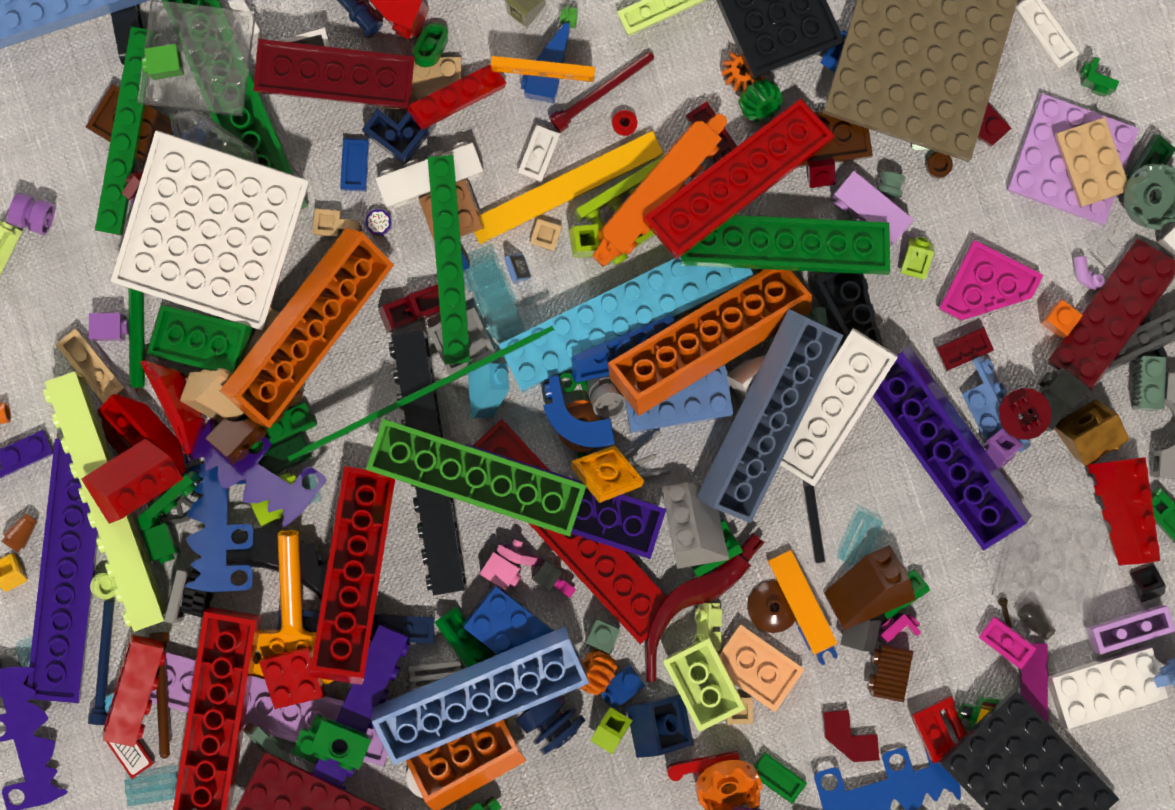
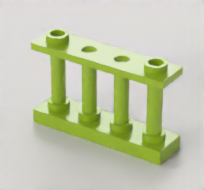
M662 157L578 207L574 215L579 223L586 219L592 225L598 224L600 230L605 224L599 217L601 214L599 211L608 206L609 209L612 208L616 212L622 205L621 197L628 193L631 195ZM651 230L645 236L640 234L635 240L638 244L634 249L656 235ZM624 253L619 257L616 256L607 266L611 263H614L615 266L622 263L628 258L627 254Z

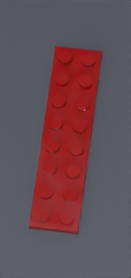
M799 99L647 214L643 222L671 254L678 259L834 139L835 135L805 102Z

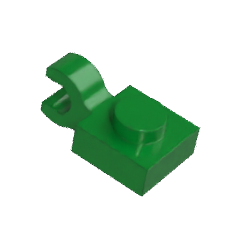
M317 714L310 730L302 728L292 751V754L315 764L318 758L313 755L314 752L310 750V747L323 718L322 715Z

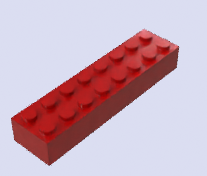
M344 466L309 677L363 684L395 479L366 469Z
M211 606L204 611L173 810H231L262 615Z

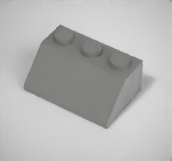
M688 482L662 487L664 507L666 509L677 569L729 560L719 511L698 499L697 495L701 487Z

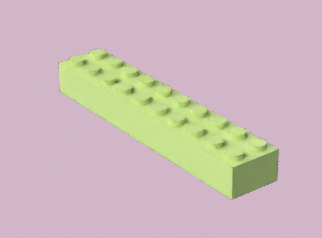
M74 371L45 381L46 388L43 389V393L47 403H51L54 407L55 413L52 414V419L56 428H60L64 435V438H61V444L65 453L71 455L73 463L69 465L73 477L80 480L82 487L78 491L83 503H88L91 512L87 513L88 520L92 528H97L100 536L96 538L100 552L106 553L108 562L105 563L107 573L110 578H115L117 587L114 588L116 598L119 603L123 602L126 612L123 613L125 623L128 628L132 627L133 632L163 622L167 610L132 513L121 520L109 524L81 478L112 459L83 375Z

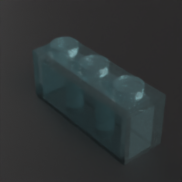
M491 258L465 270L467 277L464 278V283L468 292L474 291L477 297V301L473 303L479 316L485 315L488 324L484 325L489 339L495 338L496 342L500 343L524 332L523 323L494 259Z

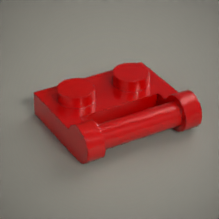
M953 696L945 697L910 715L932 763H937L956 744L953 743L939 711L945 710L958 741L967 734L960 718H958Z

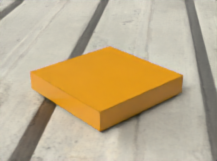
M615 445L573 460L571 463L572 470L587 485L586 487L599 503L642 487L644 482L643 478Z

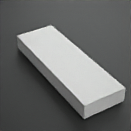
M1023 0L1016 5V13L1057 70L1080 54L1042 0Z

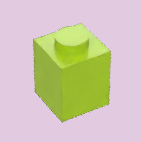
M610 707L590 741L613 754L633 720Z

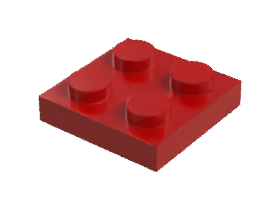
M311 646L262 657L259 660L274 709L325 697L326 692L322 680L309 677L313 656Z

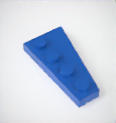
M669 315L574 355L572 378L577 383L610 376L608 362L675 323V320Z

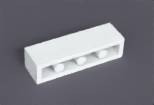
M466 141L454 145L451 151L443 153V150L428 155V157L454 155L456 182L464 179L471 181L485 176L473 142L467 144ZM419 159L409 161L404 164L405 168L397 171L394 168L385 170L380 173V177L376 178L388 211L419 200L418 198L430 194L428 159L419 162Z

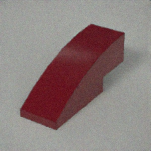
M438 284L382 305L378 312L387 334L439 314Z

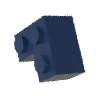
M377 109L362 128V131L402 164L409 162L437 125L435 123L421 130L409 112L397 124Z

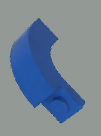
M559 376L548 377L549 384H544L547 400L553 399V403L543 405L555 431L567 441L582 447L602 448L615 445L610 418L594 422H584L576 419L565 407Z

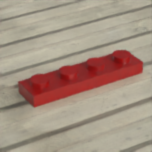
M491 64L410 104L408 112L421 130L502 90L507 82L500 72H493Z

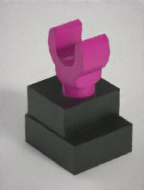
M546 559L532 577L533 581L544 586L549 591L554 586L570 598L576 588L560 578L562 571Z

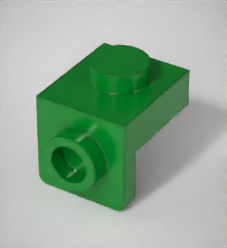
M1094 57L1089 63L1085 62L1080 76L1083 77L1081 86L1092 89V93L1098 96H1110L1116 91L1119 81L1096 73L1100 58Z

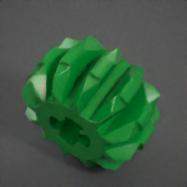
M766 78L760 82L755 80L753 85H747V90L740 93L742 96L738 100L740 109L746 118L755 123H759L761 120L766 122L768 117L774 116L775 111L781 109L780 104L784 101L779 87Z

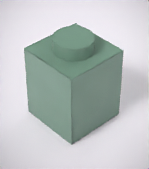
M596 618L586 644L610 654L620 628Z

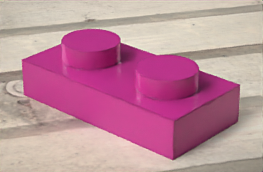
M996 616L993 617L979 636L981 640L1020 669L1025 667L1038 649Z

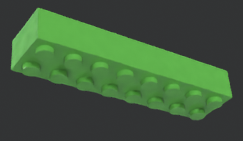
M382 419L366 470L567 536L571 535L587 486L386 419Z

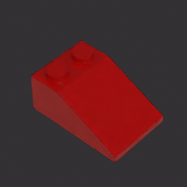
M369 0L392 26V30L396 31V35L408 40L411 36L418 39L429 12L423 0Z

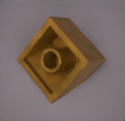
M1097 399L1061 419L1054 428L1073 457L1085 466L1097 462L1101 456L1119 449L1125 442L1130 440L1119 414Z

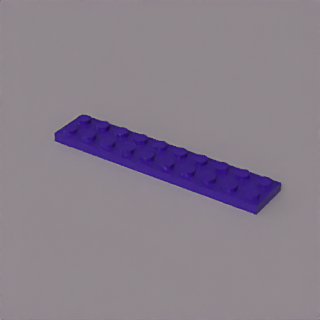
M55 439L29 667L35 669L28 675L27 686L36 691L35 695L30 699L80 703L92 599L90 583L95 572L96 538H98L99 534L97 528H92L88 520L87 513L91 511L88 503H83L78 491L82 487L80 480L73 477L69 465L73 463L71 455L65 453L61 439Z

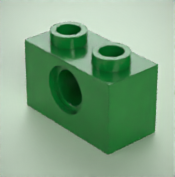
M323 716L310 750L314 752L313 755L321 760L328 761L331 758L338 761V766L346 770L353 771V768L359 770L372 741V736ZM337 739H342L346 741L348 747L344 751H336L333 748V742Z

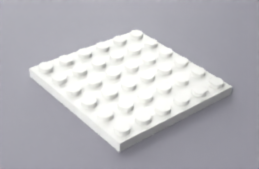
M158 130L155 131L111 282L263 330L310 180Z

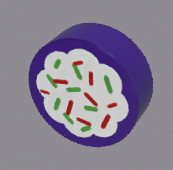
M376 209L367 215L366 227L373 235L383 236L390 231L392 220L386 211Z

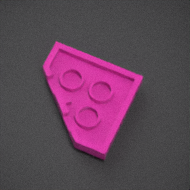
M974 240L938 310L963 321L1031 299L1043 275Z

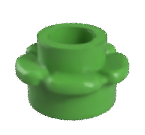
M569 4L566 9H562L560 24L569 23L570 28H576L578 8L571 7Z

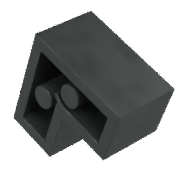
M1064 368L1057 371L1053 370L1051 373L1047 372L1039 382L1041 388L1038 392L1042 393L1049 401L1052 410L1051 422L1046 431H1052L1066 411L1074 408L1089 388V386ZM1028 409L1027 412H1028L1029 414H1031V413H1032V410H1031V409Z

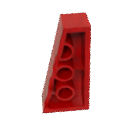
M1146 457L1088 464L1089 473H1094L1097 482L1094 485L1096 495H1101L1105 507L1102 510L1104 520L1110 523L1112 529L1109 536L1119 566L1161 561Z

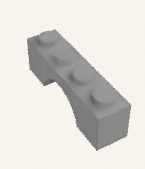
M1166 373L1164 404L1172 412L1174 420L1175 373ZM1175 431L1172 439L1166 446L1153 451L1150 477L1175 479Z

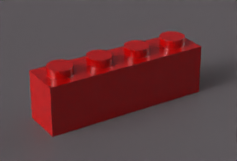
M131 634L102 731L103 741L135 747L137 739H142L145 728L142 720L144 714L149 715L152 700L149 699L151 690L155 691L159 682V675H156L158 666H163L167 651L163 650L162 641Z

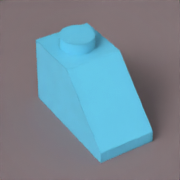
M489 363L468 374L471 418L494 417L509 391L508 364Z

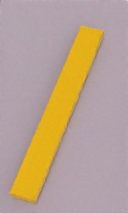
M653 131L481 214L480 216L485 228L474 232L481 245L663 156L664 153Z

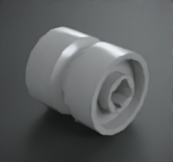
M610 376L587 380L586 388L594 413L599 418L612 419L623 413L626 408L625 398L611 381Z

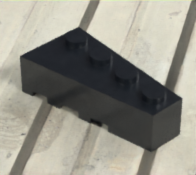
M830 272L809 285L820 307H825L826 317L832 330L844 335L840 342L841 346L853 328L883 346L879 327H877L874 317V307L871 304L868 293L867 279L864 277V274Z

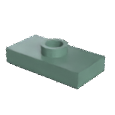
M251 723L243 729L244 733L263 753L267 751L292 763L278 747L280 742L272 734L266 735L260 727Z

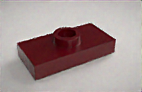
M984 327L935 348L945 371L994 351Z

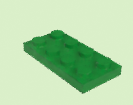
M161 305L147 355L209 371H217L218 368H222L234 373L243 361L252 327Z

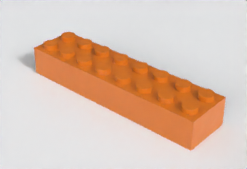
M345 228L224 384L220 392L252 421L270 428L394 264L363 232Z
M765 269L608 362L610 379L637 415L640 416L776 334L788 309L803 316L812 312V295L791 270Z

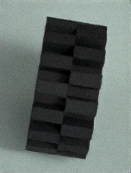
M193 568L187 583L195 581L201 573ZM186 587L182 598L181 611L185 614L203 618L204 611L210 607L213 592Z

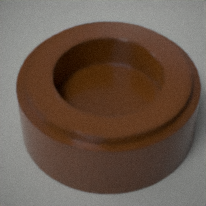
M939 152L933 153L926 161L928 174L937 179L946 177L953 167L951 157Z

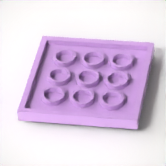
M1042 94L1007 191L1094 223L1105 225L1115 196L1079 208L1054 135L1105 117L1125 171L1139 128Z

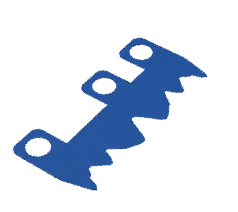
M205 463L193 466L189 470L191 472L195 471V473H198L203 478L196 485L197 488L194 491L203 494V496L193 503L187 516L204 523L206 527L186 538L191 549L202 558L191 563V566L201 573L195 581L187 583L185 587L206 592L249 590L252 587V567L249 565L226 566V550L250 548L253 545V527L250 524L227 525L228 488L224 489L220 484L218 466L208 471L205 470ZM242 480L236 484H246V481ZM237 529H243L248 533V540L243 544H235L231 539L232 533ZM237 570L245 571L248 575L247 582L241 586H236L231 582V575Z
M898 748L883 754L882 760L888 779L846 791L838 768L833 767L822 770L814 776L823 810H891V803L894 799L905 810H918L924 801L926 793L934 801H938L942 790L946 789L960 800L961 787L939 762H931L927 751L926 755L930 767L913 771L908 751L905 748ZM894 754H900L905 759V767L900 771H894L889 766V759ZM826 774H833L837 778V787L832 791L823 789L821 785V779Z

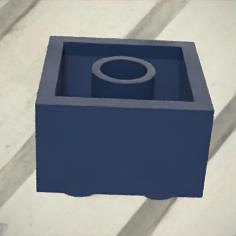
M680 694L626 706L628 718L633 720L630 728L636 758L660 756L694 745L687 709Z

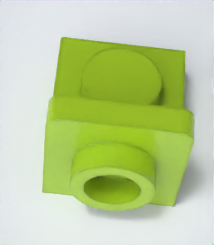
M909 237L908 247L900 269L901 274L923 280L926 279L935 252L934 244L930 243V240L924 237H916L915 239Z

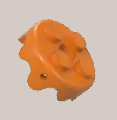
M741 760L722 761L706 768L697 779L695 786L699 805H702L704 810H732L733 806L742 807L743 805L757 809L760 804V791L763 789L756 768L752 764Z

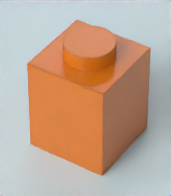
M1060 300L1054 304L1040 323L1061 339L1068 336L1083 315L1064 300Z

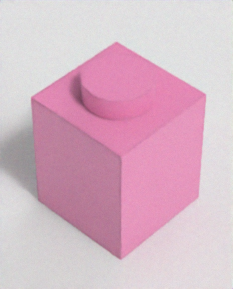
M493 552L480 572V575L505 591L508 587L514 589L522 577L518 574L521 568L501 557L496 552Z

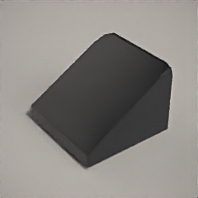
M1155 565L1130 573L1141 603L1165 594L1166 585Z

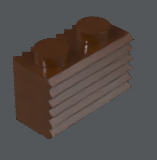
M880 644L879 649L875 648L872 656V664H876L874 675H869L867 690H871V696L904 703L913 656L912 650Z

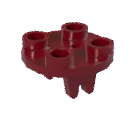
M1020 388L1011 391L1004 397L998 408L1002 428L1008 435L1019 440H1030L1039 437L1047 430L1051 422L1052 410L1049 401L1042 393L1034 389ZM1028 409H1031V410H1032V413H1031V414H1029V413L1027 412ZM1019 414H1022V419H1019Z

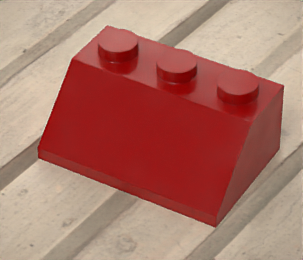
M146 438L81 478L109 524L123 519L184 479L171 457Z

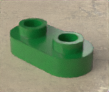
M431 23L423 29L413 49L414 61L417 65L431 67L437 64L449 40L446 26L440 23Z

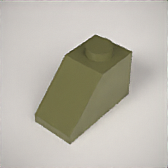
M505 0L506 10L510 16L528 28L546 5V0Z

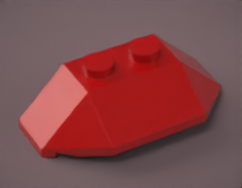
M146 360L140 362L185 454L188 456L193 454L207 418L204 414L180 401L189 375L185 376L182 372Z
M113 394L97 410L99 417H101L106 440L119 454L146 438L171 457L181 475L184 473L182 446L178 438L145 403Z

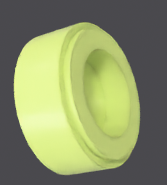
M99 573L93 577L90 589L95 597L110 599L115 595L114 588L117 587L114 577L110 578L108 573Z

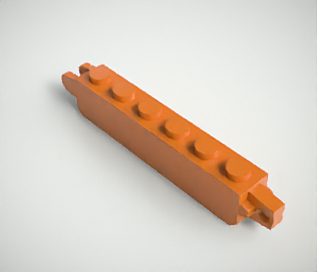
M719 113L709 119L706 124L703 121H696L693 125H690L599 230L598 240L600 244L592 255V258L599 265L604 267L616 256L619 257L624 253L630 254L638 244L635 241L640 234L645 236L650 231L649 227L643 222L644 217L686 186L684 184L690 176L695 178L703 169L701 165L706 157L710 160L720 149L717 144L722 139L719 134L728 121L725 115Z

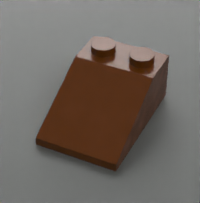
M890 545L863 557L824 592L843 631L916 600L910 578Z

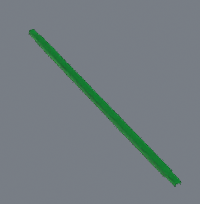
M550 326L462 368L304 447L302 450L288 456V459L292 461L302 455H306L541 338L555 329L553 326Z

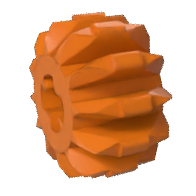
M731 52L729 54L730 60H724L723 66L727 69L722 70L721 75L729 77L725 81L726 86L732 83L735 84L733 87L734 92H737L739 86H742V91H746L747 85L751 86L755 80L760 82L764 79V76L751 80L748 71L745 73V76L739 74L742 66L745 67L740 53L737 56Z
M594 649L591 653L588 652L584 660H582L587 671L589 684L580 687V689L597 696L604 692L608 685H611V680L615 677L614 672L617 666L615 665L616 660L611 655Z

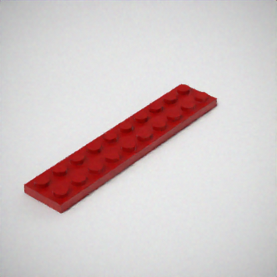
M503 419L498 421L472 445L549 470ZM528 523L639 644L648 638L655 615L667 596L624 550L574 534L567 536Z

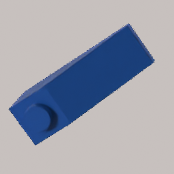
M564 23L537 57L536 61L564 62L570 33L569 23ZM523 75L521 90H525V98L555 104L560 79Z

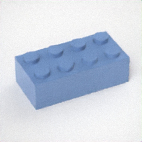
M725 364L640 416L637 415L625 399L630 434L732 417L734 415Z

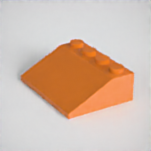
M505 719L406 760L425 803L432 810H440L527 761Z

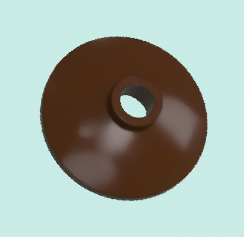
M777 581L762 583L753 590L748 600V614L755 626L765 632L779 633L787 630L794 624L796 618ZM771 603H778L779 610L777 612L770 611Z

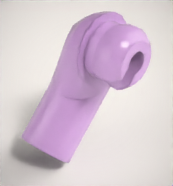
M1086 256L1073 258L1076 279L1079 283L1093 290L1104 285V277L1101 274L1097 275L1088 270Z

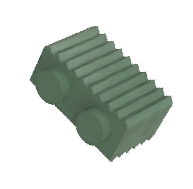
M1142 356L1133 360L1135 362L1133 365L1135 368L1133 372L1135 374L1132 381L1134 383L1132 386L1134 388L1132 391L1134 393L1132 396L1134 399L1132 403L1134 405L1131 407L1133 410H1163L1165 403L1166 357Z

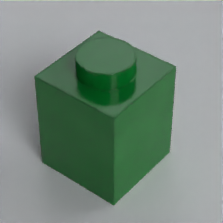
M164 523L141 532L151 561L159 560V563L163 564L174 560V554L180 553L170 523Z

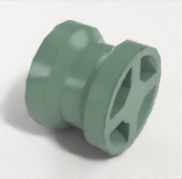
M881 172L880 179L882 181L877 190L886 197L901 198L903 193L901 186L905 183L906 177L894 172Z

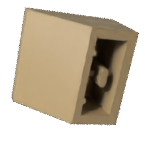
M218 368L217 371L203 369L201 372H190L180 398L181 402L218 423L223 419L235 422L243 414L235 404L220 392L221 388L233 374L232 372L222 368Z

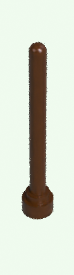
M170 632L148 633V638L162 641L163 650H165V648H168L167 643H170ZM165 659L164 665L158 666L156 675H159L156 689L159 755L163 759L170 756Z

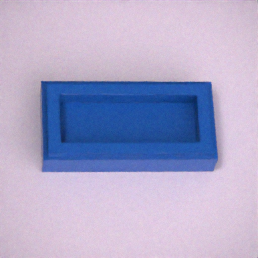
M343 138L341 190L367 192L369 139Z

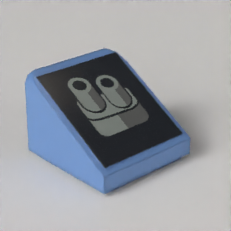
M519 254L505 257L504 260L512 283L516 284L531 278L524 255Z

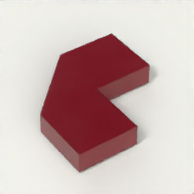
M848 709L822 712L824 738L851 761L866 762L880 760L878 735L876 733L851 735Z

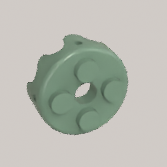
M1152 163L1139 168L1131 176L1125 188L1124 206L1130 219L1137 225L1161 230L1162 226L1175 223V168ZM1155 189L1156 197L1150 202V193Z

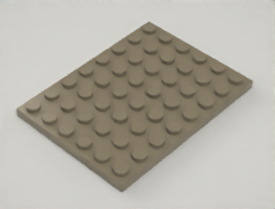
M857 0L822 114L969 162L972 159L1018 0Z

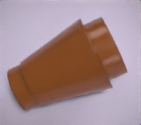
M25 513L23 517L3 534L4 538L1 542L19 553L22 548L25 549L38 521Z

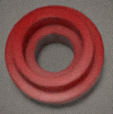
M619 111L612 119L613 130L618 135L629 136L637 128V118L631 111ZM624 118L630 122L627 127H623L620 124V121Z

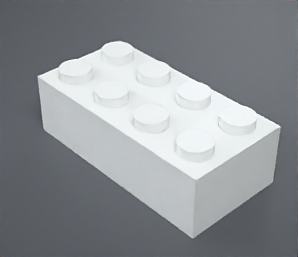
M1142 646L1048 675V686L1061 726L1070 729L1167 699L1168 695L1165 686L1157 688L1154 677L1160 670L1153 648Z

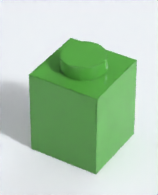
M176 44L144 49L145 57H142L143 70L153 80L184 75L181 50Z

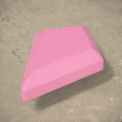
M514 538L511 545H498L497 551L500 556L516 564L536 567L544 562V559L521 550L523 541Z

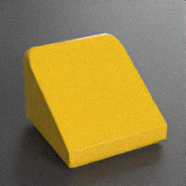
M14 552L0 559V588L3 591L7 592L28 581Z

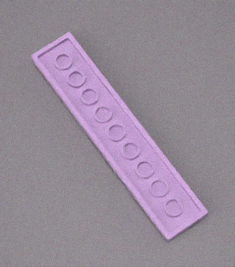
M167 651L165 659L168 707L188 713L196 659ZM252 676L244 728L251 723L260 727L267 735L270 733L274 737L296 742L302 728L310 730L317 714L336 721L344 700L325 695L321 699L274 709L265 679ZM151 690L149 699L154 704H157L156 690ZM368 728L366 734L372 736V741L363 761L384 767L388 754L375 728Z

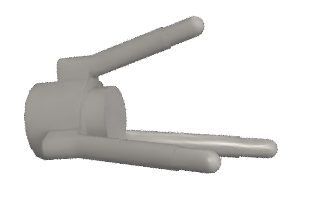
M656 430L625 452L623 456L626 459L658 436L660 430ZM652 454L635 462H632L631 458L627 460L635 469V467L655 459L656 455ZM670 469L641 473L639 475L643 479L670 474L671 471Z

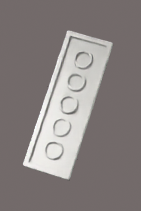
M853 328L827 368L780 466L815 486L898 356Z

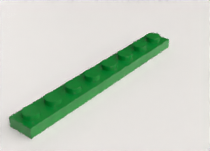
M131 27L95 231L123 235L129 200L122 192L127 186V178L134 173L151 78L148 73H144L142 57H145L144 49L156 47L159 34L157 31Z
M454 155L427 157L444 364L471 363Z

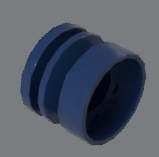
M565 694L525 710L515 720L526 734L536 728L540 731L533 740V743L536 745L544 739L547 740L540 748L543 755L564 745L586 721L582 714L574 720H570V717L577 711L575 706L565 712L561 709L568 700Z

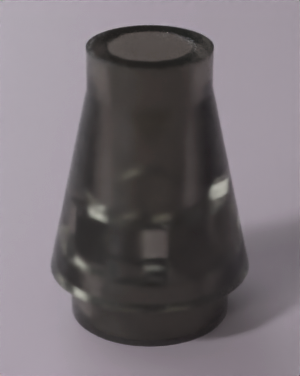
M1029 602L1019 610L1017 616L1020 618V623L1040 635L1044 640L1049 639L1055 633L1056 629L1051 625L1039 604L1035 605L1033 602Z

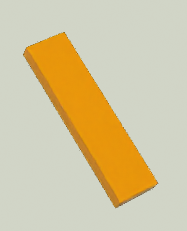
M498 56L491 57V69L493 72L587 82L595 80V67Z
M792 550L769 560L768 564L813 655L837 645L838 643Z

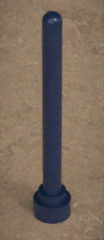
M111 599L105 600L103 605L95 705L91 709V713H88L87 723L92 725H104L107 718L105 699L114 602Z

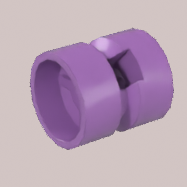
M17 193L9 207L8 224L22 229L28 226L29 231L45 235L49 231L54 219L55 204L41 199L35 202L33 197Z

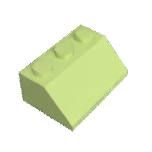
M710 638L689 645L664 659L663 663L699 732L746 709Z

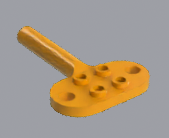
M295 530L278 532L281 629L260 630L257 651L260 652L262 657L311 646L312 652L314 650L316 633L305 630L302 623L299 532ZM255 660L253 676L264 679L259 660ZM321 679L323 685H327L333 681Z

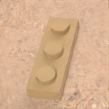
M75 328L56 344L57 348L75 370L82 373L85 382L103 404L111 395H119L126 389L78 329Z

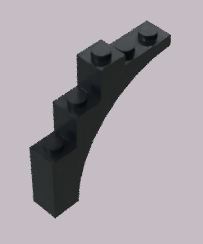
M277 524L253 529V545L250 548L226 550V566L249 565L279 572V530ZM247 531L232 533L231 539L235 544H243L248 540ZM314 542L299 545L301 584L315 593L322 601L327 566L319 567V565H323L320 549L315 550Z

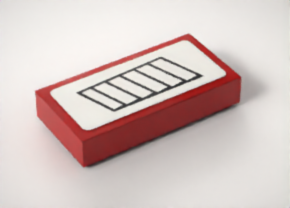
M137 739L135 747L107 742L131 779L155 763L139 739Z

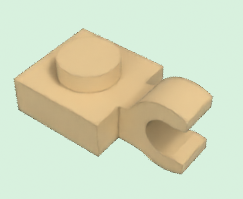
M315 208L312 234L338 238L340 230L344 231L345 228L359 231L360 222L351 219H341V211Z

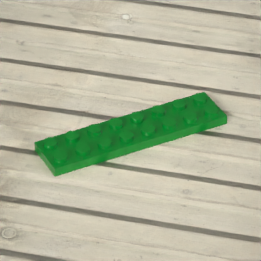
M735 215L682 255L681 265L889 275L890 227L889 222Z

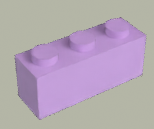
M855 171L851 173L832 197L835 201L833 203L834 206L843 213L849 212L855 217L853 221L889 222L890 247L914 220Z
M1157 605L1086 627L1093 653L1104 654L1175 632V627L1168 606Z

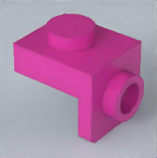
M900 612L894 618L891 617L881 623V630L878 635L884 641L890 642L901 630L907 627L913 635L919 636L921 632L917 627L920 624L910 613L906 616Z

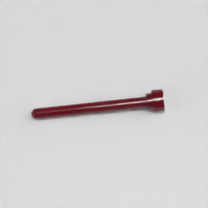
M652 52L645 53L564 111L562 109L560 112L557 110L548 117L559 133L563 132L569 127L568 124L571 123L573 117L652 62L654 54Z

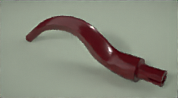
M751 533L741 546L742 553L719 565L716 570L679 585L663 601L649 631L646 649V681H656L657 647L662 634L673 617L681 610L692 605L711 602L732 588L752 566L748 562L765 543L758 536Z

